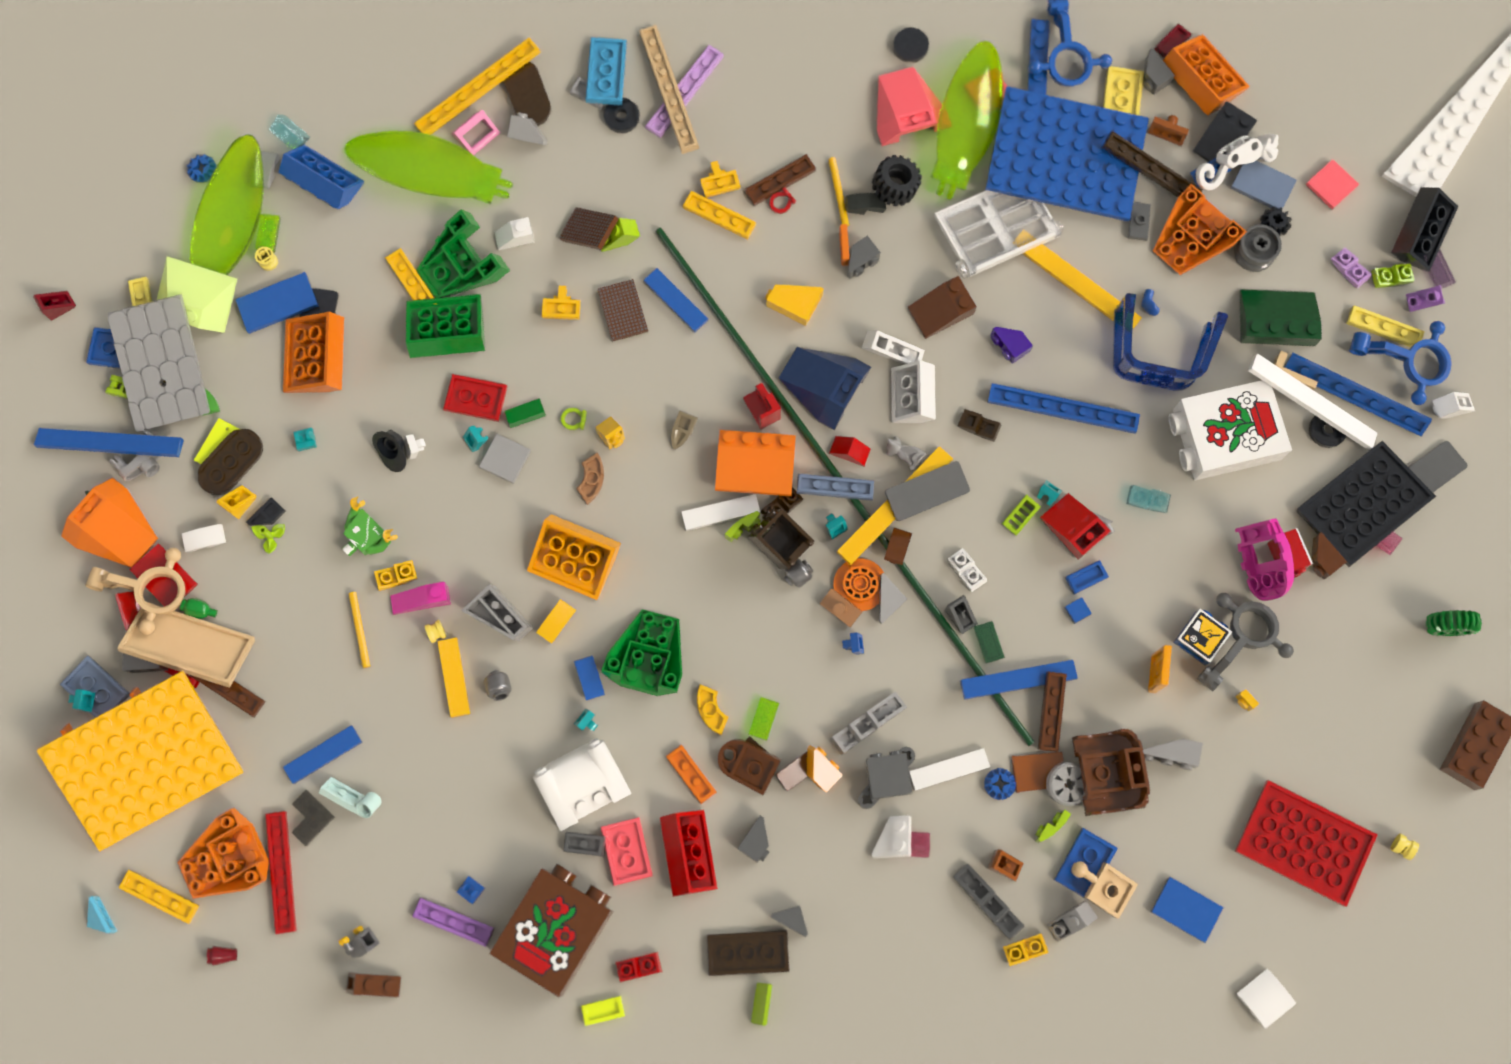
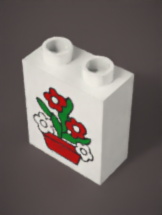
M1263 380L1181 399L1173 409L1174 413H1170L1168 416L1172 434L1174 436L1181 435L1184 449L1179 451L1181 466L1184 471H1192L1194 481L1280 461L1292 451L1273 388Z

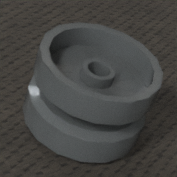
M1254 225L1249 227L1244 236L1237 242L1235 258L1243 269L1250 272H1260L1271 266L1282 249V241L1279 234L1273 228L1267 225Z

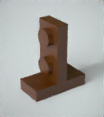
M349 972L346 993L360 996L399 997L401 976Z

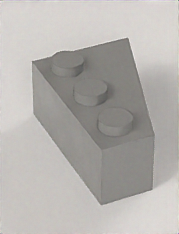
M491 584L461 610L512 640L520 641L533 629L501 591Z

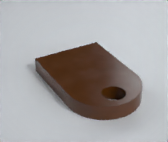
M743 739L728 741L721 747L718 753L719 767L726 776L761 795L766 793L781 762L780 758ZM726 749L733 751V759L730 760L725 757L724 752Z

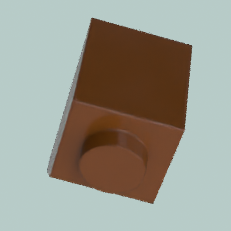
M1322 532L1313 538L1312 566L1314 567V572L1319 577L1326 579L1347 563V561Z

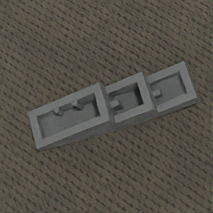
M968 863L953 876L1009 940L1025 927L1010 911V908L996 895L995 891Z

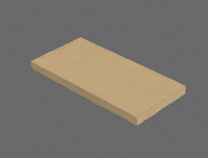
M146 602L147 604H149V605H151V606H153V607H161V606H158V605H155V604H151V603ZM141 608L120 642L118 651L177 671L183 670L186 674L230 688L255 642V637L176 611L165 615H155L153 621L155 624L154 632L150 635H144L139 631V624L146 619L148 612Z

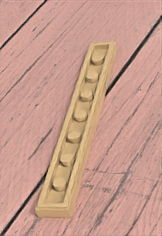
M653 25L639 30L682 154L700 149L657 26Z

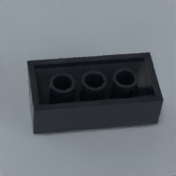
M1420 187L1391 253L1401 262L1430 271L1459 206L1439 187Z

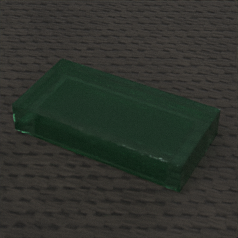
M993 621L974 626L973 628L985 664L1004 659L1005 656Z

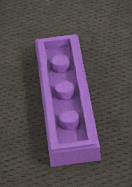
M423 898L419 899L412 915L416 919L484 947H487L494 927Z

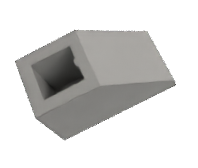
M1086 900L1047 925L1059 942L1087 927L1098 917Z

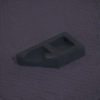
M271 497L246 523L248 525H273L286 510Z

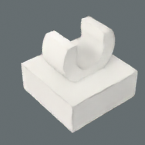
M413 434L407 435L404 439L408 460L415 459L418 452L424 450L426 446L424 439L415 441Z

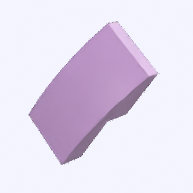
M1343 248L1331 258V261L1340 273L1358 289L1371 278V273L1358 263L1359 258L1347 248Z

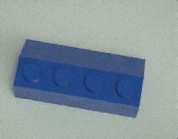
M306 145L284 153L278 171L287 180L293 181L302 189L311 192L316 198L324 200L336 209L348 205L364 184V180Z

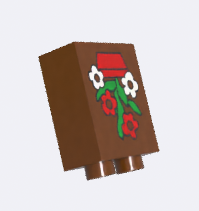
M558 864L555 865L552 872L541 868L489 954L557 997H562L614 911L606 907L611 896L593 885L589 886L586 893L581 892L572 886L577 876Z

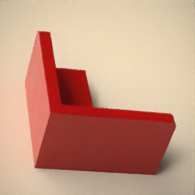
M763 383L756 385L755 391L743 397L760 430L780 420L781 408L773 394L767 392Z

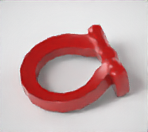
M784 187L782 192H777L771 196L769 201L770 208L777 214H784L790 209L791 204L794 205L796 203V200ZM786 196L789 199L787 206L783 209H777L773 205L775 198Z

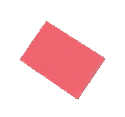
M639 817L601 827L602 836H606L605 849L614 886L653 876Z

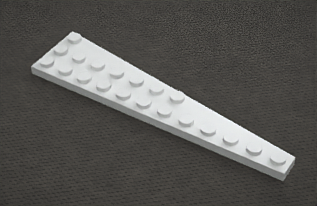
M1511 34L1381 177L1415 197L1420 187L1441 188L1511 74Z

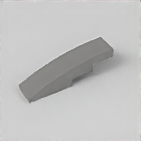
M895 691L831 737L830 740L842 755L905 710L907 706Z

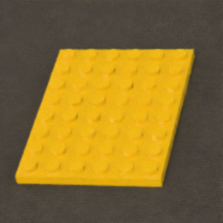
M183 670L36 750L99 852L244 772Z

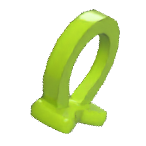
M576 408L566 409L561 415L563 426L568 430H576L578 428L584 430L587 411L582 410L581 412ZM575 412L582 418L581 422L575 425H568L565 422V417L568 413Z

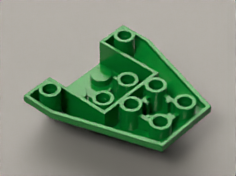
M642 609L607 653L601 673L621 687L655 696L677 693L682 678L679 619Z

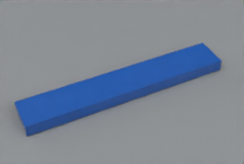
M1074 660L960 680L963 698L967 700L1044 686L1046 671L1067 674L1066 681L1077 680L1078 676Z

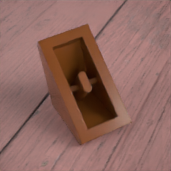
M997 849L994 851L987 869L1016 881L1024 863L1003 850Z

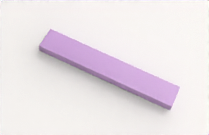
M711 45L707 46L678 83L685 106L724 57L723 53ZM664 103L645 126L647 130L659 138L663 136L671 125Z

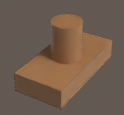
M833 588L830 589L820 605L849 627H852L863 612Z

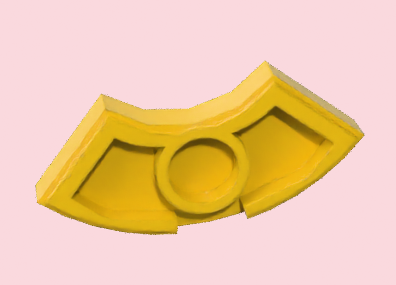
M700 684L697 692V706L700 716L712 731L722 735L729 717L722 713L718 707V691Z

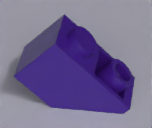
M994 327L990 334L992 342L996 346L999 345L1005 359L1010 360L1012 364L1031 352L1033 347L1025 334L1019 330Z

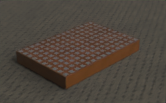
M576 207L559 239L562 242L602 250L618 218L615 215Z
M633 279L598 288L612 342L648 332Z

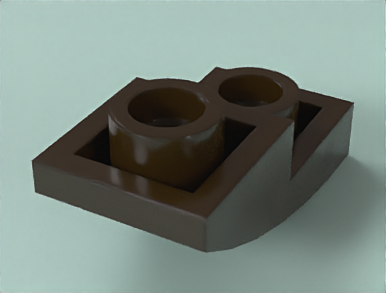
M792 487L791 496L778 495L775 500L761 510V513L764 515L769 509L771 511L773 509H783L789 514L804 499L800 494H796L797 491Z

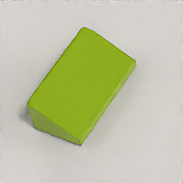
M760 982L756 984L751 1018L752 1024L767 1025L772 991L771 984Z

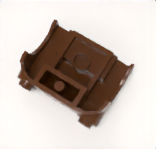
M1119 729L1106 733L1072 737L1075 757L1079 758L1085 796L1082 797L1085 816L1143 809L1149 802L1150 785L1143 747L1136 733L1130 729Z

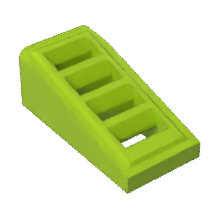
M1026 494L1002 524L1017 536L1041 506ZM1025 501L1034 508L1033 511H1030L1023 505ZM1020 507L1029 514L1028 517L1019 511ZM1015 513L1024 520L1023 523L1014 517ZM1010 519L1013 520L1017 525H1019L1018 529H1016L1008 521Z

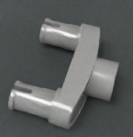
M149 429L143 430L146 435L154 436ZM120 455L113 456L118 462L113 458L110 459V464L118 470L119 475L125 481L133 480L143 473L147 477L154 476L160 469V465L156 462L160 456L138 455L129 464Z

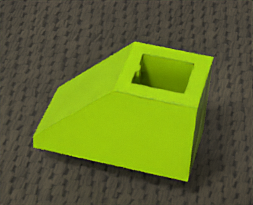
M618 218L601 252L629 245L639 238L640 233L636 220Z

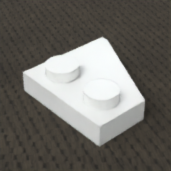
M909 815L889 817L872 852L873 858L911 857V817Z

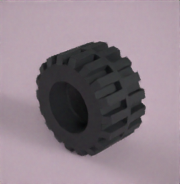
M892 155L891 158L888 156L880 162L872 179V189L876 191V197L880 196V201L883 202L885 200L887 205L893 204V206H898L900 204L903 206L914 198L921 185L922 174H919L920 169L916 168L917 164L915 162L912 163L910 158L907 157L905 159L902 155L899 157ZM890 177L900 179L903 185L893 182Z

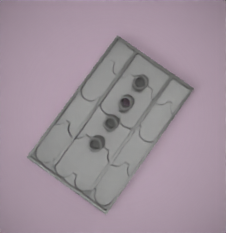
M182 294L108 313L114 347L121 368L122 379L129 401L128 405L136 432L210 413Z

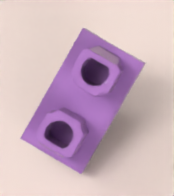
M1441 285L1406 294L1410 312L1445 304Z

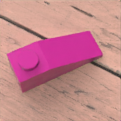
M445 582L427 584L390 595L393 615L451 605L448 585Z

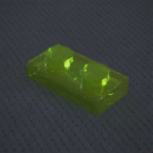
M260 215L255 245L256 250L261 247H268L275 253L281 220L279 215Z
M763 697L760 698L748 735L765 741L768 740L779 706L778 702Z

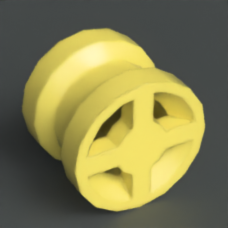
M436 620L432 625L427 624L424 626L431 643L436 642L439 638L444 639L447 637L440 620Z

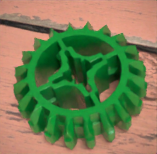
M1450 610L1431 613L1426 617L1427 633L1431 635L1464 636L1481 631L1482 619L1480 614L1475 611Z

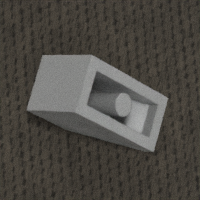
M517 112V116L511 115L508 138L542 145L547 144V139L535 121L527 118L528 114Z

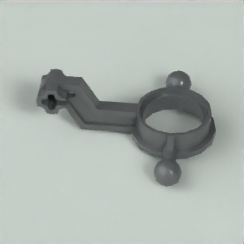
M1220 593L1217 596L1216 602L1220 607H1227L1232 611L1230 631H1232V636L1236 642L1213 668L1207 666L1198 676L1197 680L1213 692L1224 679L1220 674L1231 664L1243 647L1258 649L1272 644L1278 649V654L1281 657L1290 658L1293 655L1294 649L1289 643H1282L1277 639L1279 621L1270 607L1254 601L1243 603L1238 607L1232 602V598L1228 593ZM1248 611L1255 612L1266 621L1268 635L1265 640L1254 641L1242 633L1239 626V618L1242 613Z

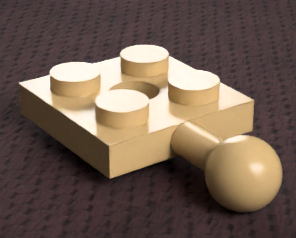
M1079 861L1072 866L1074 876L1078 878L1084 877L1092 882L1084 898L1114 918L1119 919L1138 884L1104 862L1097 875L1088 871V867L1084 862ZM1113 885L1115 892L1112 896H1109L1107 893L1108 887Z

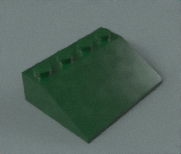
M1240 289L1241 343L1316 346L1322 340V325L1315 292Z

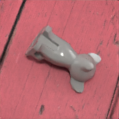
M897 436L893 440L888 439L886 454L888 456L897 454L901 460L909 464L911 471L927 456L924 451L917 447L902 446Z

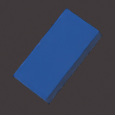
M1100 560L1065 577L1074 595L1109 578Z

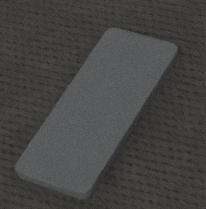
M1444 441L1409 468L1432 492H1435L1465 470L1468 464L1449 441Z
M954 461L886 489L885 495L896 521H902L970 492V487L960 463Z

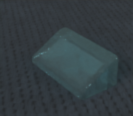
M277 115L269 129L292 150L303 146L310 138L308 134L285 115Z

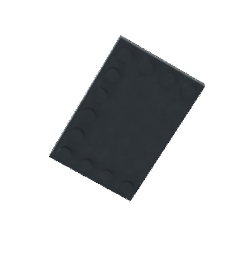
M1382 440L1297 508L1296 512L1317 534L1322 532L1347 561L1345 564L1351 567L1431 502L1436 495Z

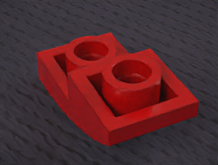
M658 952L616 962L620 982L662 972Z

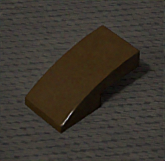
M964 409L957 426L976 436L995 442L1002 425L1000 422L984 418L982 414Z

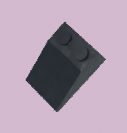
M1226 101L1192 152L1210 162L1216 158L1221 148L1241 136H1248L1258 120Z

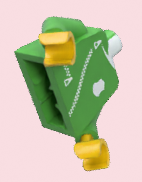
M358 496L350 500L351 508L343 533L350 541L342 549L349 556L357 549L364 555L384 552L391 541L396 540L398 536H391L393 529L384 531L363 509L360 510V507L365 505L364 500L358 504Z

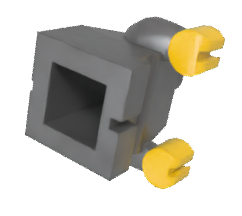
M362 926L353 929V933L356 936L353 937L354 939L351 942L348 936H344L338 941L341 946L345 947L346 954L351 955L352 958L361 957L380 944L370 927L363 929Z

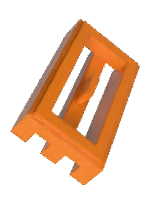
M841 224L839 228L841 265L849 266L847 224Z

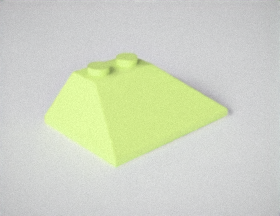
M167 256L157 300L182 294L190 326L224 333L238 278Z

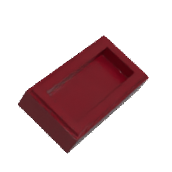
M1178 23L1155 46L1154 50L1165 58L1172 48L1187 42L1192 34Z

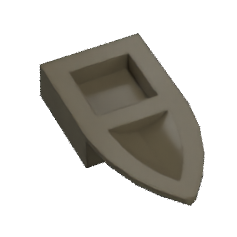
M679 411L671 432L673 449L682 446L688 437L692 435L698 417L684 411Z

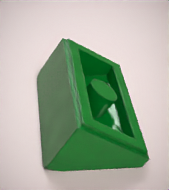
M540 398L504 411L510 428L546 416Z

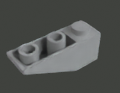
M1187 739L1176 740L1143 749L1144 758L1146 761L1156 759L1161 760L1163 765L1173 766L1174 763L1180 765L1181 769L1192 770V768L1199 766L1203 743Z

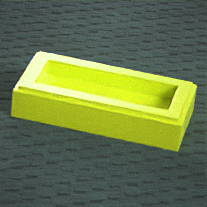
M621 996L581 1005L585 1026L625 1016Z

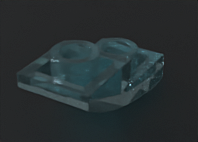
M1132 485L1129 489L1126 504L1150 511L1167 513L1171 494Z

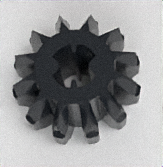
M1274 206L1264 211V214L1260 217L1261 223L1259 225H1267L1273 228L1279 236H1284L1291 228L1292 224L1290 222L1292 217L1287 216L1289 211L1283 212L1282 207L1277 210Z

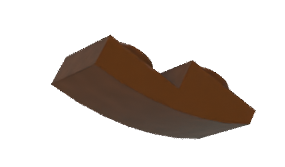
M894 528L884 560L893 564L903 565L912 533Z

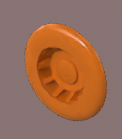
M858 558L851 566L845 562L837 570L833 587L835 591L861 611L870 610L879 604L880 575L884 572L875 562Z

